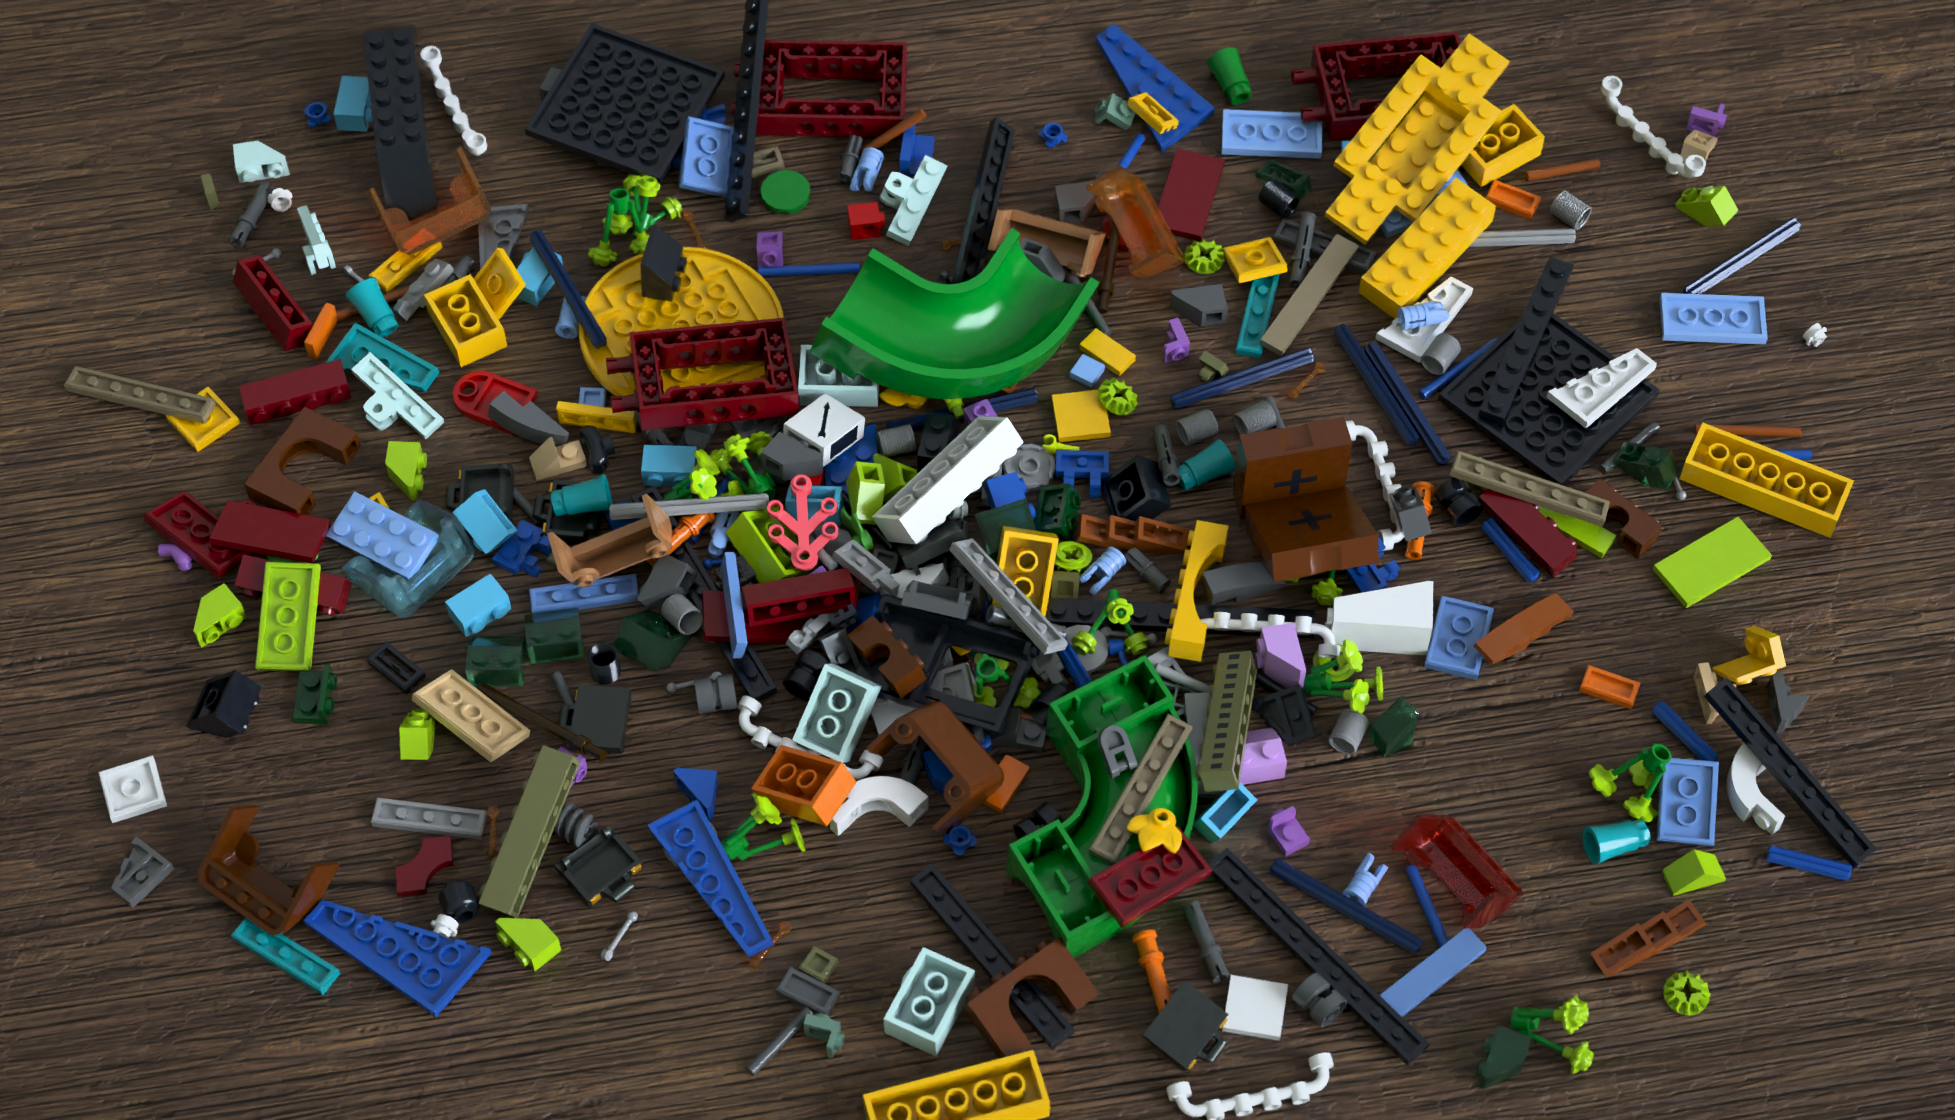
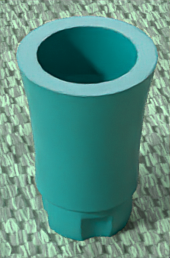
M376 278L366 279L356 284L346 293V299L356 308L368 327L375 334L387 337L399 327Z
M1220 439L1216 440L1209 447L1187 459L1178 467V473L1180 474L1178 484L1183 491L1194 486L1198 487L1215 478L1236 471L1234 459L1224 442Z
M605 474L578 484L565 486L551 493V502L556 516L593 511H609L610 505L613 504L609 483Z
M1642 819L1627 820L1602 826H1586L1582 832L1584 850L1588 859L1594 865L1618 855L1636 851L1640 847L1649 845L1650 840L1649 829Z

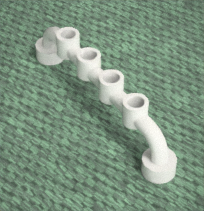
M427 46L421 51V59L423 65L429 67L435 81L437 96L444 99L446 113L453 116L455 130L458 133H462L464 148L471 154L480 156L487 149L486 138L483 134L476 133L470 129L467 115L460 110L458 97L452 95L449 80L442 76L438 66L442 60L440 50L435 46Z
M1607 76L1603 79L1601 92L1605 95L1611 109L1617 114L1616 123L1622 127L1629 125L1633 129L1632 138L1634 141L1647 142L1650 145L1649 155L1653 158L1662 157L1667 161L1665 169L1670 174L1679 173L1689 179L1703 174L1706 166V161L1703 157L1691 155L1687 157L1684 165L1681 155L1672 153L1666 148V141L1663 138L1655 137L1649 131L1647 123L1639 122L1633 116V110L1630 107L1622 106L1618 102L1616 96L1621 92L1622 81L1616 76Z
M1352 420L1346 421L1352 441L1356 440V436H1362L1367 441L1369 457L1373 458L1375 464L1376 478L1381 481L1383 498L1388 502L1391 521L1395 523L1397 528L1395 533H1392L1390 529L1378 530V539H1381L1386 546L1382 551L1392 550L1394 544L1404 539V536L1400 530L1389 494L1401 488V485L1392 484L1391 478L1395 477L1394 464L1392 462L1385 463L1383 457L1388 455L1387 444L1385 441L1378 442L1375 434L1369 428L1355 425Z
M1214 612V618L1200 619L1202 623L1207 624V629L1218 631L1240 630L1243 632L1261 631L1263 627L1294 623L1296 633L1299 635L1318 634L1323 637L1324 644H1319L1318 648L1319 657L1337 658L1340 655L1341 646L1335 645V638L1331 630L1325 625L1312 623V617L1296 616L1295 622H1284L1285 616L1268 615V621H1259L1256 614L1243 613L1241 614V620L1230 619V613Z
M742 696L737 705L740 710L739 725L744 732L753 736L751 739L752 744L761 749H765L768 744L777 747V749L780 745L822 756L810 748L806 749L797 745L790 738H782L763 726L757 727L750 722V716L756 717L762 705L752 697ZM864 750L859 759V762L862 764L860 768L851 769L845 764L844 766L855 780H860L868 776L871 771H878L884 760L881 756Z
M1330 1053L1316 1054L1308 1059L1311 1071L1318 1073L1317 1078L1312 1082H1297L1288 1087L1268 1088L1259 1093L1239 1094L1225 1100L1214 1099L1201 1105H1193L1188 1102L1187 1098L1192 1096L1189 1082L1175 1083L1166 1089L1169 1100L1176 1101L1179 1109L1184 1114L1192 1117L1206 1116L1207 1120H1222L1225 1118L1224 1112L1235 1110L1236 1116H1245L1253 1112L1252 1106L1263 1104L1265 1110H1274L1282 1106L1280 1100L1292 1098V1102L1295 1105L1306 1103L1310 1100L1309 1094L1318 1092L1326 1086L1329 1079V1069L1334 1065Z

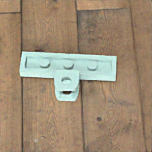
M925 155L914 179L898 172H891L880 195V200L898 211L886 236L909 246L946 171L947 165ZM893 181H898L901 185L893 183Z
M307 205L297 208L303 230L309 242V245L302 248L311 275L316 274L313 260H316L319 269L328 267L329 264L331 269L336 268L328 241L325 240L315 212L310 214Z
M371 352L351 369L352 374L374 393L367 400L363 409L366 413L367 421L377 430L387 429L399 418V415L426 440L444 423V419Z

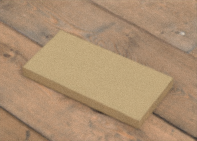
M452 669L412 695L414 703L490 762L496 760L530 735V730Z

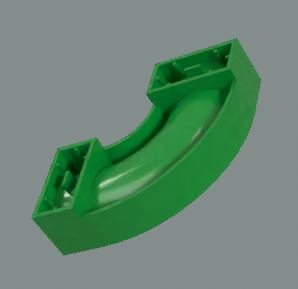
M1012 228L985 269L976 277L958 284H940L923 279L873 248L835 312L830 318L825 317L821 323L810 353L853 380L857 374H860L877 384L913 396L933 399H962L987 395L1008 388L1041 368L1055 354L1058 348L1062 346L1100 282L1090 277L1084 283L1069 284L1046 275L1027 259L1020 247V233Z
M1146 655L1049 703L1046 733L1074 775L1080 788L1081 802L1075 812L1063 823L1057 819L1009 844L1006 865L1008 876L1011 880L1018 877L1029 888L1042 908L1055 940L1060 938L1073 958L1113 938L1131 927L1141 918L1139 917L1121 928L1087 882L1092 876L1112 866L1091 855L1089 849L1136 770H1124L1120 772L1119 776L1111 779L1107 774L1105 762L1098 745V733L1103 727L1108 725H1116L1123 728L1128 736L1137 765H1139L1166 716L1169 714L1181 720L1173 707L1174 697ZM1189 737L1144 813L1149 814L1157 808L1170 810L1176 817L1175 826L1180 827L1188 839H1190L1194 823L1198 792L1196 762ZM1121 752L1114 754L1116 761L1123 759ZM1137 833L1132 834L1117 862L1141 849Z

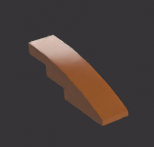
M1081 514L1078 518L1077 542L1106 548L1112 546L1126 551L1135 547L1140 552L1184 554L1185 549H1188L1189 529L1141 516L1136 521L1113 515H1110L1105 520Z
M1555 593L1508 619L1475 642L1473 647L1493 665L1527 649L1531 641L1548 634L1552 626L1570 619L1574 611Z
M1688 899L1667 913L1663 911L1642 925L1637 923L1590 954L1607 978L1661 952L1704 927L1706 923L1690 899Z

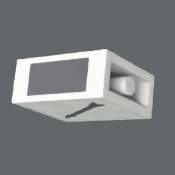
M823 394L786 421L783 434L795 438L799 443L808 448L817 450L823 456L824 467L864 437L865 417L829 395Z

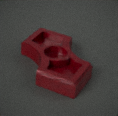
M451 835L422 839V846L417 856L409 863L395 867L398 897L427 893L431 878L441 869L453 865Z

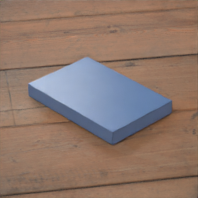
M688 116L685 123L679 178L680 188L727 198V180L730 170L729 159L732 150L731 138L734 127Z
M1441 595L1424 668L1477 680L1483 656L1473 646L1475 642L1489 633L1494 608Z
M1671 758L1665 766L1666 771L1660 778L1656 841L1714 846L1719 762Z

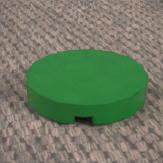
M776 171L768 175L760 189L762 203L768 210L776 214H782L781 212L795 214L802 210L810 200L809 182L796 171Z

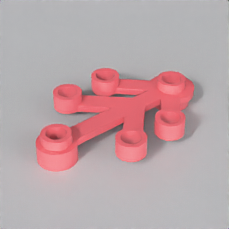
M796 475L792 478L790 487L791 493L796 497L797 521L783 510V504L778 500H772L768 503L767 513L771 518L779 520L798 536V545L785 536L784 528L778 524L772 525L769 528L768 537L771 542L778 543L791 554V562L796 569L809 571L817 565V553L830 540H834L838 536V526L834 522H827L822 527V534L809 545V535L829 516L837 512V502L833 498L823 499L821 508L808 520L807 496L812 492V482L806 475ZM798 482L806 483L802 487L796 485ZM827 504L834 506L830 510L824 508ZM779 507L780 510L778 512H772L771 508ZM829 528L835 530L833 534H828L825 531ZM779 531L781 535L775 537L772 535V532ZM807 554L809 558L802 560L800 556Z

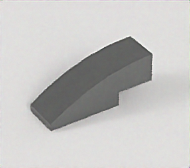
M503 391L489 403L488 417L512 433L539 444H543L548 438L552 437L555 447L568 443L569 433L532 401H529L523 407Z
M1264 562L1234 564L1203 572L1201 583L1211 605L1233 598L1237 603L1286 586L1285 581L1274 582Z

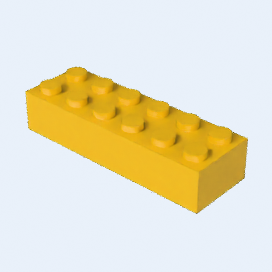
M1455 178L1361 277L1359 294L1396 319L1398 317V308L1416 304L1491 224L1496 206Z
M1702 423L1679 479L1831 538L1854 482L1852 479Z
M1034 1050L863 1094L867 1120H1037L1050 1115V1101Z

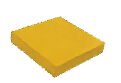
M1271 237L1223 248L1225 260L1239 283L1287 272V264Z
M496 248L474 278L498 320H500L526 285L502 248Z
M206 387L197 394L213 398L216 403L205 424L165 415L167 421L197 453L240 424L239 418L209 387Z
M1098 390L1052 395L1051 400L1059 443L1111 436L1107 409L1099 400Z

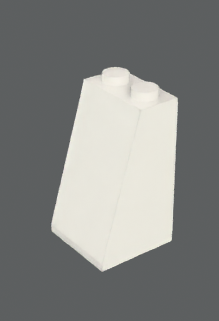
M1433 581L1334 598L1333 608H1327L1325 626L1333 633L1335 644L1343 645V640L1348 639L1357 645L1358 651L1426 656L1433 629Z

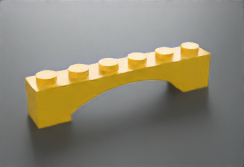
M1197 520L1195 531H1189L1187 546H1191V549H1185L1183 565L1187 567L1180 571L1178 584L1182 585V589L1176 588L1174 604L1178 605V607L1171 610L1169 624L1173 625V629L1167 628L1165 644L1170 645L1168 654L1170 657L1201 662L1207 624L1202 623L1198 617L1193 594L1203 572H1206L1216 562L1222 563L1227 541L1228 525Z

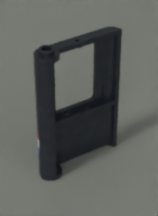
M884 594L877 609L878 621L880 623L885 621L893 631L892 636L895 639L900 637L909 648L907 652L911 656L913 654L918 655L925 665L922 670L927 679L901 699L885 683L878 669L888 660V657L880 658L870 666L862 658L856 674L882 686L877 698L914 709L933 700L945 703L962 723L1001 733L1014 707L1034 658L1037 659L1041 650L1024 632L967 617L964 620L901 605L902 598ZM950 646L960 647L981 654L986 653L988 656L1018 665L999 707H990L931 689L934 678Z

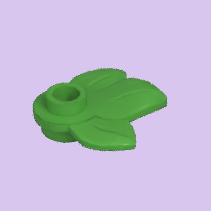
M845 507L841 508V522L847 528L852 540H855L869 552V550L874 548L870 534L866 529L863 530L856 513H853L850 517Z

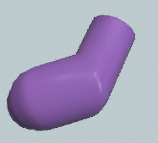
M159 545L158 553L160 557H173L174 561L178 564V569L181 571H187L192 568V558L176 545Z

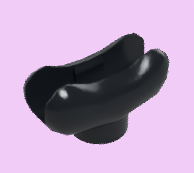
M590 425L583 426L579 435L581 436V442L589 451L588 463L590 464V470L596 474L602 473L609 465L607 456L615 454L610 434L601 436L596 427Z

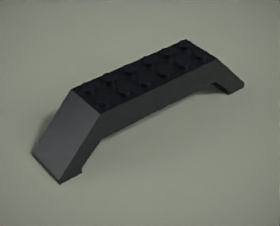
M415 24L365 31L363 33L374 136L389 225L440 218L426 128L416 48L418 42Z

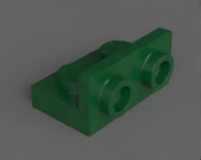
M1069 483L1040 488L1033 525L1034 531L1061 534L1066 541L1073 540L1074 531L1077 528L1076 518L1078 509L1081 506V498Z
M324 664L323 671L300 670L293 713L295 724H328L329 714H333L334 699L331 697L332 690L337 688V674L333 673L330 664Z

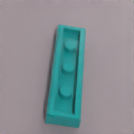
M1280 274L1252 280L1235 354L1261 359L1263 346L1260 345V339L1268 329Z
M246 917L231 934L232 940L322 996L340 975L338 968L283 934H268Z

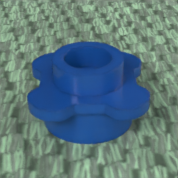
M314 102L304 110V115L308 117V126L315 127L316 125L326 124L331 121V116L327 113L328 106L326 104Z
M1048 123L1038 133V136L1043 138L1048 148H1054L1058 143H1064L1068 139L1067 134L1063 133V128L1058 123Z
M958 825L952 828L949 834L944 835L943 842L953 849V853L956 856H962L966 849L977 844V838L971 835L966 826Z

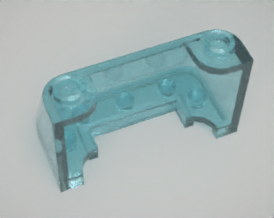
M421 499L416 501L407 510L405 517L436 532L439 537L436 539V545L421 568L411 578L407 580L376 563L372 564L368 558L363 556L352 558L342 567L351 581L388 611L400 618L411 616L460 572L474 556L475 549L473 543L456 515Z

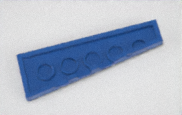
M698 800L648 824L651 833L748 958L774 945Z

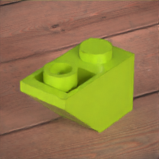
M1725 186L1689 188L1682 193V197L1675 203L1679 210L1706 227L1724 226L1738 211Z
M389 441L385 460L388 476L412 501H417L418 491L423 490L424 479L421 471L422 468H426L427 454L422 452L420 442Z
M878 453L873 455L874 463L881 464L885 481L883 501L888 502L917 475V470Z
M856 461L846 480L852 514L856 513L860 523L877 525L872 516L883 505L885 481L882 467L878 463Z
M224 583L201 598L193 629L201 648L208 643L215 642L220 635L231 628H236L247 618L242 604Z
M422 708L408 712L399 727L401 760H429L433 752L436 719Z
M499 918L495 921L498 929L496 936L505 947L510 945L516 951L514 955L523 966L529 965L536 971L561 951L559 938L541 919Z

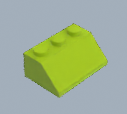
M779 507L771 508L772 512H778L780 510ZM767 509L742 512L725 532L759 583L809 575L819 568L817 564L809 571L796 569L792 565L791 554L778 543L770 541L768 530L775 524L781 525L784 528L785 536L797 545L798 536L779 520L771 518L767 513ZM774 531L772 535L777 537L781 535V532ZM803 554L800 556V558L802 560H806L809 558V556L807 554Z

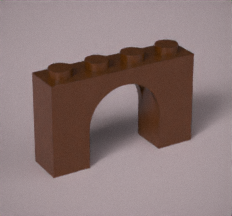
M304 407L299 415L297 414L293 417L290 426L284 434L278 436L275 445L269 453L262 457L255 471L247 476L244 486L248 498H252L253 501L267 508L309 515L316 506L313 492L286 478L283 475L285 467L298 455L311 452L323 454L347 465L361 447L357 432Z
M1047 938L1034 948L1037 952L1034 956L1028 959L1025 954L1011 964L1014 967L1013 971L1007 975L1001 971L989 980L992 986L982 991L979 987L966 997L969 1002L962 1007L998 1059L1018 1054L1031 1045V1042L1012 1017L1009 1009V996L1017 982L1025 979H1035L1044 982L1055 992L1070 1015L1099 995L1060 938H1057L1052 943Z

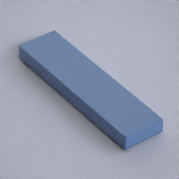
M725 552L720 568L732 658H742L747 646V636L736 555L734 552Z
M636 574L597 579L592 585L587 587H579L578 585L567 583L529 589L532 616L638 602L637 598L639 596Z
M1467 926L1380 996L1403 1017L1482 955L1487 947Z

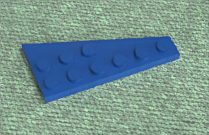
M1112 24L1096 36V44L1107 62L1113 67L1118 81L1122 82L1128 98L1147 92L1179 121L1177 128H1171L1168 132L1164 130L1162 134H1159L1145 122L1151 137L1155 138L1161 153L1214 115L1215 108L1115 24Z
M322 900L304 919L305 926L434 1017L439 1015L491 955V949L480 946L479 948L472 946L463 940L441 937L438 933L397 921L396 923L386 921L380 916L373 914L369 916L355 912L353 908Z

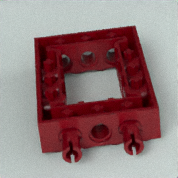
M1458 31L1314 45L1311 59L1312 68L1291 70L1292 84L1314 83L1317 87L1321 106L1301 107L1302 123L1324 121L1330 140L1354 138L1384 99H1359L1352 108L1350 101L1351 91L1350 88H1347L1345 80L1403 75L1420 54L1442 68L1461 44ZM1407 114L1402 118V120L1398 123V125L1390 134H1392L1395 131V129L1399 126V124L1403 121Z
M765 40L756 135L880 136L905 119L907 42ZM735 61V77H739L740 62ZM785 78L881 80L880 107L877 101L872 99H865V101H845V99H840L839 101L820 100V98H815V100L786 98L783 100ZM732 100V116H734L736 110V100ZM904 132L895 138H903Z
M785 318L629 332L631 354L624 357L606 358L607 375L631 372V374H634L636 392L632 395L611 396L612 413L636 411V413H639L641 430L793 416L799 413L798 388ZM763 360L766 379L753 378L752 381H727V383L711 385L701 383V386L690 387L673 386L668 388L664 395L663 379L660 370Z

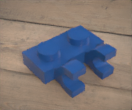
M1056 450V477H1063V484L1069 483L1073 489L1074 478H1090L1089 498H1100L1101 479H1105L1109 475V451Z
M521 520L516 526L518 531L504 542L492 558L495 566L514 575L521 569L537 578L542 568L537 565L539 558L531 554L534 550H537L548 557L552 552L548 536L543 535V529Z
M1378 539L1379 557L1384 555L1382 550L1386 546L1381 539ZM1395 560L1380 569H1377L1375 564L1344 569L1357 591L1363 593L1386 589L1388 587L1386 581L1398 577L1397 572L1400 571V568Z

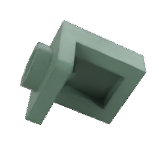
M1112 93L1105 100L1101 99L1095 108L1097 114L1094 122L1100 124L1103 120L1107 119L1126 131L1132 125L1135 112L1127 106L1128 102Z
M807 1013L803 1023L805 1036L828 1041L826 1046L827 1057L834 1058L835 1051L841 1050L845 1034L841 1033L840 1022L831 1020L829 1016L817 1013L812 1015Z

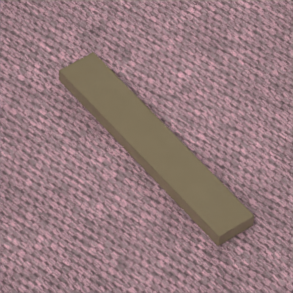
M1336 234L1260 339V345L1282 357L1355 255L1359 245Z
M78 366L74 367L64 384V388L68 392L202 424L206 423L216 405L213 398Z
M1458 450L1449 476L1601 527L1605 523L1610 504L1608 500Z
M1169 714L1166 716L1090 847L1089 853L1111 865L1117 862L1133 832L1127 830L1129 821L1133 817L1145 813L1192 732L1193 726Z

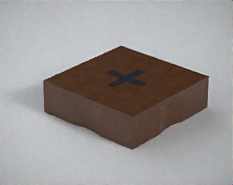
M1345 418L1239 435L1237 451L1238 468L1235 472L1233 497L1239 518H1246L1245 505L1344 488L1353 444Z
M1348 487L1245 505L1247 535L1256 551L1262 555L1264 565L1274 582L1311 576L1325 571L1343 570L1379 563L1378 534Z

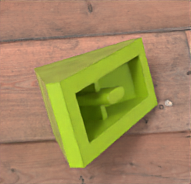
M1695 849L1662 870L1673 896L1726 880L1715 854Z

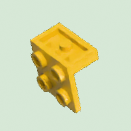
M1754 625L1745 628L1746 638L1744 643L1750 654L1712 667L1713 672L1724 679L1727 677L1738 685L1750 683L1752 678L1760 675L1769 676L1775 674L1777 669L1786 666L1779 635Z

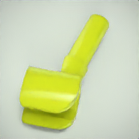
M1048 434L1043 437L1044 443L1048 445H1042V447L1050 455L1056 454V450L1079 451L1080 447L1057 443L1053 435Z

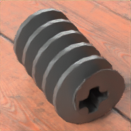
M565 800L553 832H556L559 837H565V840L569 843L574 842L575 847L580 848L594 837L598 829V823L591 824L593 820V815L587 814L582 818L584 814L582 808L574 812L575 804L569 803L564 807L566 804Z

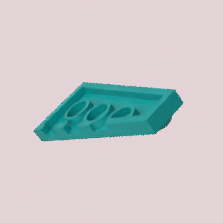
M354 323L325 362L341 359L344 372L352 373L351 369L371 352L410 389L426 392L440 373L436 366L357 323Z

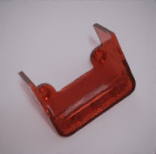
M1418 814L1389 846L1392 851H1405L1406 859L1414 866L1429 867L1463 904L1461 907L1463 915L1461 917L1464 922L1461 925L1464 929L1484 927L1515 904L1523 895V891L1466 829L1449 815Z

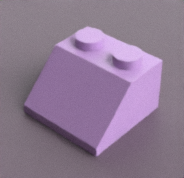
M1294 623L1261 628L1260 639H1256L1258 652L1254 654L1257 669L1261 668L1263 674L1286 688L1298 684L1303 688L1306 667Z
M1272 727L1248 731L1240 783L1244 785L1284 778L1287 760L1281 738Z

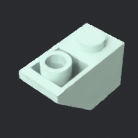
M260 141L233 144L235 168L240 183L290 175L285 156Z

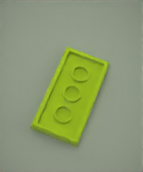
M1736 517L1656 563L1653 571L1682 605L1688 608L1769 561L1772 554L1739 517Z
M265 562L255 669L267 671H311L321 565L313 563Z

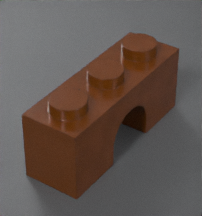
M1599 479L1585 492L1610 501L1606 520H1616L1623 525L1617 544L1637 559L1658 540L1662 525L1653 516L1647 515L1639 509L1633 501L1627 500L1619 494L1613 486Z
M872 615L847 636L854 650L869 666L880 658L888 657V660L878 669L885 683L902 699L927 679L922 670L925 665L918 655L913 654L911 656L907 652L909 648L900 637L895 639L892 636L893 631L885 621L880 623Z

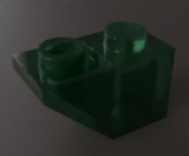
M1625 441L1613 459L1614 464L1644 486L1667 490L1679 472L1671 449Z
M1401 696L1372 723L1369 737L1384 758L1412 744L1418 720L1416 708L1413 704H1408L1405 698Z
M1498 1025L1496 1034H1489L1484 1049L1490 1052L1487 1061L1481 1059L1476 1076L1481 1077L1478 1088L1486 1089L1520 1074L1532 1037Z

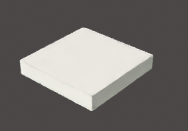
M153 755L98 772L112 823L167 806Z
M1231 975L1225 1010L1229 1015L1226 1017L1228 1021L1223 1026L1222 1031L1280 1041L1288 984Z

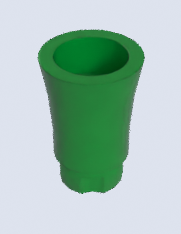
M1228 47L1212 54L1207 60V66L1216 77L1232 105H1240L1250 100L1252 97L1249 87L1250 83L1243 70L1238 50Z

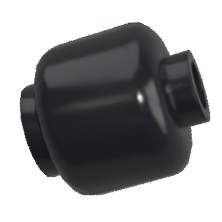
M453 880L448 882L438 897L444 915L455 919L459 924L471 921L476 916L480 907L473 885L467 881Z

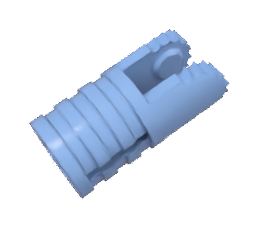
M872 147L863 150L850 184V190L859 191L862 185H864L866 191L872 190L884 160V155L881 151Z
M564 298L555 332L560 337L574 339L578 336L579 321Z
M1440 301L1420 303L1413 306L1399 307L1398 321L1401 329L1407 330L1409 328H1418L1444 322L1449 319V313L1443 308Z
M738 512L717 513L710 530L712 538L708 546V554L712 558H719L723 554L727 543L731 542L725 532L740 516Z
M1112 546L1108 547L1106 552L1080 575L1079 581L1081 583L1086 582L1093 573L1100 578L1089 591L1095 596L1109 582L1112 576L1126 564L1124 555L1118 549Z
M1367 853L1356 870L1354 877H1352L1342 893L1362 906L1366 905L1367 900L1388 869L1387 866L1382 864L1375 870L1374 874L1368 872L1367 870L1375 858L1370 853Z

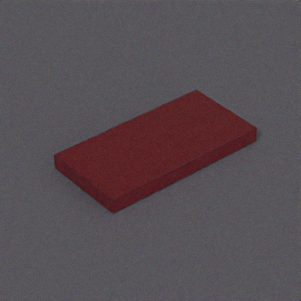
M1177 148L1152 224V230L1201 241L1223 172L1225 159Z
M186 491L178 493L144 513V521L217 578L239 566L243 555L254 557L258 554L211 545L209 537L219 517Z
M228 500L209 540L211 545L314 563L331 525L330 519Z
M703 590L701 599L704 641L730 642L724 591ZM743 606L747 643L786 644L793 631H803L802 627L811 618L809 616L749 627Z
M1177 827V829L1182 834V842L1176 853H1171L1162 844L1144 852L1139 849L1089 878L1087 884L1121 928L1212 874L1213 870L1180 827Z

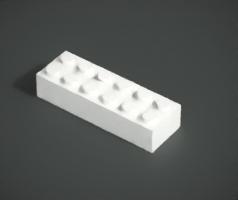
M978 416L872 516L873 520L888 542L922 543L927 539L928 533L934 527L944 523L946 516L952 510L959 508L970 493L977 491L982 486L981 482L999 470V465L1004 460L1016 454L1017 448L1023 443L1022 439L1007 417Z

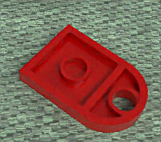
M475 371L464 375L457 381L453 389V399L456 409L463 416L514 435V433L488 417L489 403L505 391L524 407L529 401L534 403L538 393L536 389L487 371ZM468 387L475 389L471 394L461 393L463 389Z

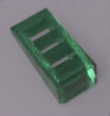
M1272 159L1255 173L1256 177L1264 183L1276 179L1299 196V201L1311 191L1310 175Z

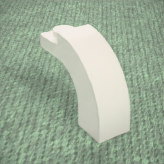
M1743 743L1738 749L1727 775L1726 788L1728 799L1734 812L1743 822L1752 816L1760 828L1766 829L1773 835L1780 829L1785 815L1766 799L1758 789L1756 776L1765 770L1766 767Z
M876 776L859 780L830 821V830L839 836L861 815L876 810L892 813L910 827L929 809L928 796L915 785L895 777Z

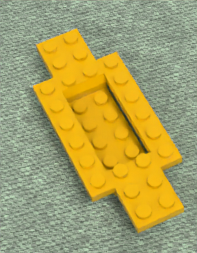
M1470 33L1442 68L1420 54L1334 161L1333 166L1352 180L1328 208L1324 216L1364 245H1366L1394 210H1397L1414 222L1425 211L1500 116L1502 111L1484 99L1483 96L1506 69L1510 61ZM1407 114V116L1403 119V121L1399 124V126L1395 129V131L1391 134V136L1387 139V141L1383 144V146L1379 149V151L1375 154L1371 161L1368 162L1370 158L1374 155V153L1378 150V148L1382 145V143L1386 140V138L1390 135V133L1394 130V128L1398 125V123L1402 120V118Z

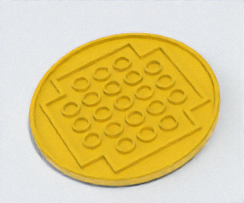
M683 247V257L687 258V267L685 273H680L681 287L679 292L674 293L672 302L642 297L640 264L644 253L636 255L607 272L595 284L585 300L586 305L605 334L607 344L599 349L595 348L580 322L579 341L583 358L593 376L613 395L625 396L636 392L634 374L628 372L607 375L606 358L624 357L631 354L629 332L784 318L774 290L750 266L717 251ZM763 360L660 370L663 379L664 395L665 391L673 386H701V383L711 385L727 383V381H752L753 378L766 377Z

